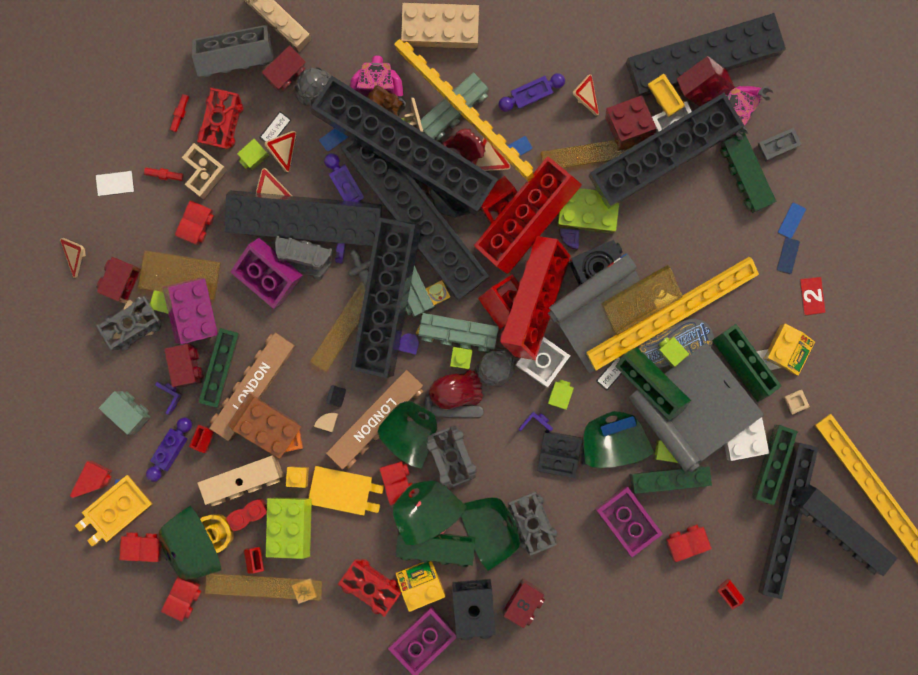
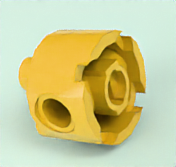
M211 514L200 519L216 553L223 551L231 544L234 539V531H232L224 515Z

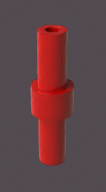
M182 94L178 107L175 108L173 113L174 118L170 130L173 132H177L181 119H184L186 114L185 108L189 96Z
M145 167L144 175L159 177L160 180L167 181L172 179L183 181L184 175L182 173L170 172L169 169L160 168L158 170Z

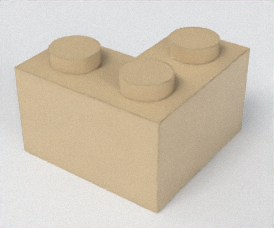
M193 143L182 157L196 169L185 185L204 200L226 173L227 169Z

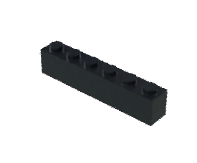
M809 484L794 502L800 507L798 511L806 517L811 516L813 524L820 529L822 527L825 528L827 536L834 541L835 539L839 540L840 543L838 545L848 552L850 550L854 553L852 557L859 563L864 562L867 565L865 568L872 574L878 573L884 576L898 559L818 488Z

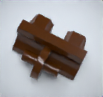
M375 85L373 91L369 92L367 98L396 116L399 107L402 105V101L398 99L396 94L389 93L379 85Z

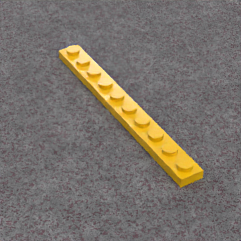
M399 39L394 44L396 50L527 181L534 177L531 164L526 160L523 162L519 158L520 154L513 147L509 148L505 144L506 140L500 134L496 135L492 131L493 127L486 120L483 122L479 118V113L473 107L469 108L465 104L466 100L460 94L456 95L452 91L453 87L447 81L443 82L439 78V73L434 68L430 69L426 65V60L421 55L417 56L414 54V49L408 42L403 43Z
M747 257L587 351L586 354L595 370L600 369L759 275L753 259Z
M832 414L827 415L814 426L918 565V530Z

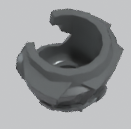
M318 67L304 70L296 80L297 85L294 86L297 99L303 105L312 106L331 75L326 70H321Z
M497 347L493 351L486 353L481 363L476 366L477 376L485 386L501 387L515 373V358L506 349Z

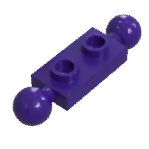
M560 73L552 75L549 81L546 76H543L510 92L512 98L503 97L499 100V109L503 112H509L512 110L513 105L516 104L519 110L553 94L551 88L559 89L564 86L565 77Z
M328 154L324 159L326 167L333 170L328 174L343 200L360 202L364 196L345 164L339 166L340 160L336 154Z
M186 417L180 418L177 421V430L169 429L150 460L155 466L150 467L146 471V478L149 481L157 482L161 478V469L168 472L188 439L183 434L189 432L192 428L190 419Z

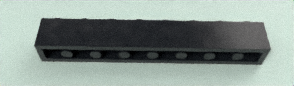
M798 442L794 443L758 590L763 595L782 599L802 518V513L798 511L800 507L794 502L810 484L819 447Z

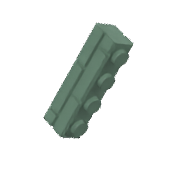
M473 72L453 92L456 95L460 94L466 100L465 104L471 108L477 102L481 104L487 99L489 89ZM444 98L420 120L423 133L439 142L446 135L445 131L449 127L453 129L460 123L459 118L462 115Z
M414 266L406 311L408 315L412 314L413 317H417L433 309L434 305Z
M422 313L418 336L422 337V341L433 342V339L441 340L440 344L452 346L453 342L460 344V348L471 349V346L479 347L478 351L489 353L490 349H495L498 326Z

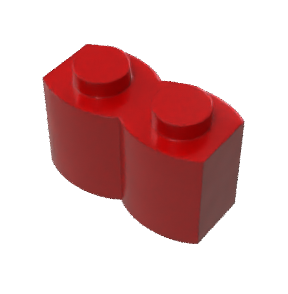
M190 200L175 236L199 245L200 242L203 243L207 235L205 229L207 225L212 224L215 216L212 214L213 210Z
M402 461L380 467L390 505L395 504L402 493L413 484L408 482L409 469L407 464L403 465ZM414 489L410 491L409 497H412V494H415Z
M256 499L248 503L244 508L230 513L226 520L232 531L243 529L252 521L259 520L267 515V505L264 499Z
M698 524L687 527V531L681 534L680 531L669 534L670 538L665 539L674 562L712 549L704 527H698Z
M126 532V535L121 536L119 560L161 561L162 546L159 537H157L156 533H146V536L143 537L138 536L137 532Z
M177 577L161 612L181 622L185 618L189 619L193 611L191 607L193 600L197 601L202 592L199 590L201 585L192 580H184Z

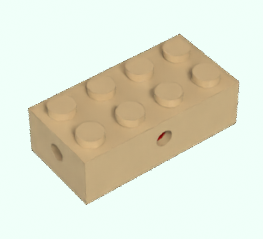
M403 3L401 41L403 43L408 42L412 47L478 49L479 5Z
M273 455L200 481L198 486L205 505L211 503V506L226 502L225 498L228 496L231 500L244 495L243 491L245 490L251 493L262 489L261 484L266 483L267 486L280 482L279 478L284 475L278 458Z

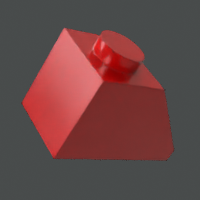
M87 461L70 497H79L102 489L104 486L107 487L112 479L110 475L112 470L94 461Z

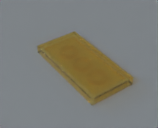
M145 251L139 288L163 292V286L205 278L210 300H215L221 263Z
M666 265L601 304L614 333L619 335L682 298V294L671 267Z

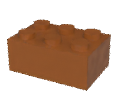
M251 393L247 394L228 423V426L234 432L279 459L301 428L295 420Z

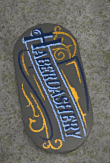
M689 319L674 324L640 344L638 348L658 368L670 365L657 351L660 348L658 344L666 337L668 339L674 337L690 355L706 342L712 347L714 335L711 327L706 322L700 319Z

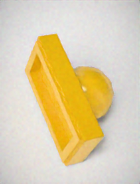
M665 74L647 85L655 96L657 103L661 105L668 117L685 107V104Z

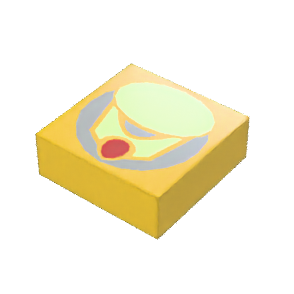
M442 280L425 288L434 306L451 298Z

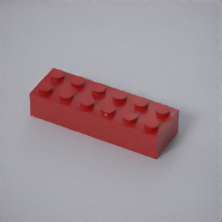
M549 156L533 173L534 177L522 186L474 244L496 267L507 274L532 246L536 237L543 233L582 186L578 180Z
M537 236L532 244L529 260L525 264L523 277L519 281L518 292L514 296L511 312L507 316L505 329L501 333L500 342L515 357L536 360L550 319L548 312H550L549 307L556 301L571 257L558 239Z

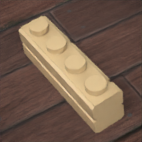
M244 0L297 52H300L311 41L310 34L274 0Z

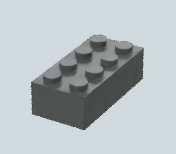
M262 25L193 39L192 59L197 76L209 77L214 73H228L234 69H248L254 65H267L273 62V48L268 26Z

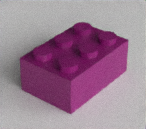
M260 238L246 247L230 271L273 309L286 300L303 276L287 261H278L276 252Z
M205 278L192 279L162 287L175 343L185 344L218 335Z
M624 486L595 508L631 557L663 535L627 486Z
M430 606L389 645L388 649L412 675H418L456 639V631Z

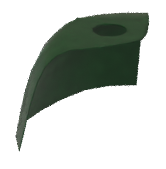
M404 401L388 414L380 424L377 432L385 446L401 461L422 469L429 452L426 446L428 436L437 432V421L431 411L411 401ZM418 413H426L429 419L420 418ZM410 416L413 420L408 421L407 417Z
M618 411L606 413L590 421L584 430L585 464L591 467L609 468L628 465L646 459L654 453L640 422L634 415ZM610 416H617V419L613 422L605 421ZM634 417L635 427L603 436L601 426Z
M424 481L410 485L394 504L393 517L405 545H418L434 538L452 526L462 516L467 506L437 481ZM415 488L419 489V493L415 497H409L410 491ZM421 501L420 506H415V503Z
M493 497L463 503L467 507L461 516L468 536L476 537L475 551L487 571L513 555L520 546L517 527L511 513L501 499ZM508 516H509L510 519L512 520L513 527L511 526V524H510V522H509V520H508ZM504 520L506 521L507 526L503 525Z
M191 506L174 516L159 530L158 537L163 552L179 578L190 580L221 571V564L212 541L202 521ZM166 551L168 552V554H169V556H170V558H171V561H170V559L168 558V556H167V554H166ZM171 552L176 554L175 558H173Z

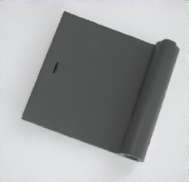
M627 253L549 307V317L553 322L557 321L589 374L595 369L586 354L587 351L658 310L636 272L637 266Z
M707 342L665 373L691 399V402L681 414L669 421L639 390L629 397L630 401L685 472L690 471V473H693L700 467L699 463L764 416L763 412Z

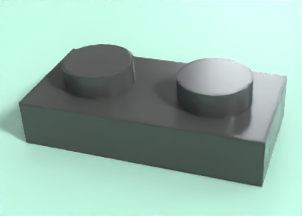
M794 127L758 143L765 161L802 145Z

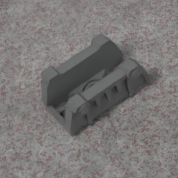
M277 236L275 244L278 261H287L300 273L312 275L314 279L320 280L325 275L332 263L333 252L331 248L325 249L321 248V245H315L308 241H297L292 238L284 239Z
M143 296L135 299L131 306L114 316H107L104 319L105 322L96 325L110 350L122 349L123 351L128 350L131 346L130 344L148 333L159 331L161 321L147 297ZM143 307L141 313H134L135 311ZM144 315L154 316V319L145 324L138 323ZM127 317L133 321L132 326L128 329L123 326V321ZM114 325V329L111 330V331H110V330H105V331L102 330V329H105V328H108V327H111V326ZM122 332L120 339L111 344L110 340L114 334Z
M456 425L429 435L426 445L427 449L432 452L440 472V483L448 489L476 478L477 472L476 465L471 463L464 445V434L461 430H458ZM448 430H452L454 435V447L452 443H448ZM435 435L443 440L445 444L443 446L444 451L437 447L434 439ZM450 451L457 454V460L452 463L446 459V454ZM460 464L466 466L470 478L466 479L460 473ZM450 467L456 473L454 484L451 483L448 475Z
M536 491L508 502L507 508L515 521L522 540L520 545L524 550L526 549L530 556L557 545V531L554 527H551L542 505L543 497L538 495ZM530 496H532L536 506L535 513L532 509L529 510L528 507ZM518 502L524 507L526 512L523 514L525 517L518 514L514 503ZM531 518L538 520L539 524L535 529H530L527 526V522ZM541 530L547 533L551 542L550 545H547L541 539V535H543ZM531 534L538 541L537 550L533 551L529 541Z

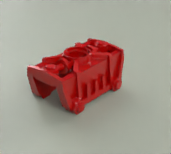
M210 88V95L206 98L207 107L202 127H200L197 134V143L229 149L235 145L234 134L239 114L243 112L244 106L239 94ZM216 92L218 93V98L220 99L219 104H216V102H217V94H216ZM229 95L233 96L231 106L225 109L224 101L228 99ZM214 114H222L223 119L220 123L213 122L212 117ZM220 128L223 132L221 145L217 144V138L215 137L216 132H219Z
M355 559L338 583L342 587L343 592L346 594L352 593L355 597L372 607L373 613H380L384 617L401 594L398 581L388 579L371 567L366 559ZM355 566L362 571L365 579L362 577L360 579L357 578L351 568ZM344 579L349 581L354 580L355 582H357L356 586H358L359 588H355L349 582L344 581ZM368 583L373 584L375 587V591L372 594H367L364 591V586ZM381 589H388L396 597H384ZM374 598L376 600H379L380 598L383 601L387 610H385V608L382 605L375 602Z

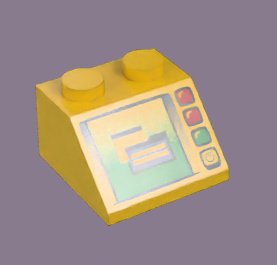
M782 324L779 326L764 359L799 376L815 341L803 332L787 324Z
M432 561L428 563L421 562L396 573L409 612L445 598L446 594Z

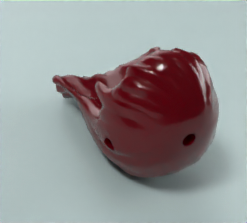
M466 128L459 130L455 135L443 142L444 146L470 162L484 157L486 152L483 141H480L478 136H475L470 129Z
M467 370L463 374L445 375L435 380L429 389L431 401L439 408L445 410L457 408L465 404L476 406L482 401L483 397L482 383L477 376L478 374L475 371Z

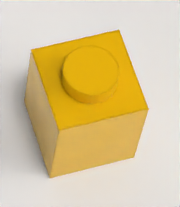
M287 467L286 487H308L309 467Z

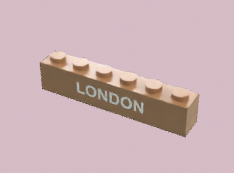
M278 333L269 335L265 341L266 347L264 350L258 351L254 357L256 361L253 366L247 367L243 373L245 377L242 382L236 383L232 389L234 393L231 398L227 397L221 405L222 411L219 415L216 413L210 421L212 424L210 429L227 441H232L237 434L228 426V423L247 394L251 393L261 399L296 348L294 344Z
M406 370L326 454L342 469L345 467L349 469L357 461L355 457L359 453L363 455L370 448L368 443L372 439L376 441L379 438L378 428L388 414L398 404L410 401L412 398L417 399L423 393L421 389L423 385Z

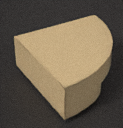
M328 413L321 416L316 421L314 427L333 432L338 414Z

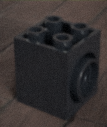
M613 239L569 260V265L579 286L597 274L593 270V265H597L603 270L621 257L623 251L618 242L615 243Z
M491 579L452 582L456 638H461V640H471L472 637L487 639L491 638L492 635H496Z

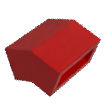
M198 424L189 447L196 451L207 453L215 432L206 426Z
M260 547L244 549L248 574L264 571ZM252 551L255 553L257 569L254 566Z
M730 579L725 580L719 585L717 591L732 610L744 602L745 598Z

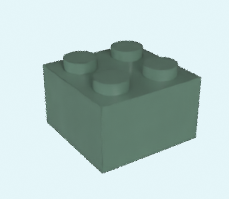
M114 391L99 409L127 435L136 434L151 418L148 415L149 410L142 404H136L134 396L129 392Z

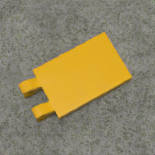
M315 466L309 499H312V505L365 515V511L368 510L378 513L381 504L367 502L369 491L382 494L384 485L371 483L372 477Z
M126 475L82 512L85 518L77 523L75 527L79 532H82L92 524L97 533L87 540L91 546H95L102 539L108 542L148 509L152 503L130 476Z

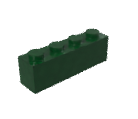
M741 133L743 140L740 141L735 136L724 141L721 144L720 152L723 158L728 160L729 172L737 180L736 187L745 197L744 204L747 210H751L754 213L777 201L746 134Z
M737 324L726 329L712 340L757 402L769 397L782 387Z
M222 328L219 329L198 403L219 408L239 339V333Z
M638 347L625 353L615 366L669 421L681 414L691 402V399Z
M774 425L768 444L769 454L764 456L751 498L775 505L798 431L781 425Z
M700 466L693 473H690V471L685 472L682 468L630 473L632 493L634 494L712 486L710 466Z
M398 531L395 557H400L401 560L406 561L418 559L423 563L436 561L442 565L453 563L460 567L473 566L476 537L439 534L422 544L405 545Z

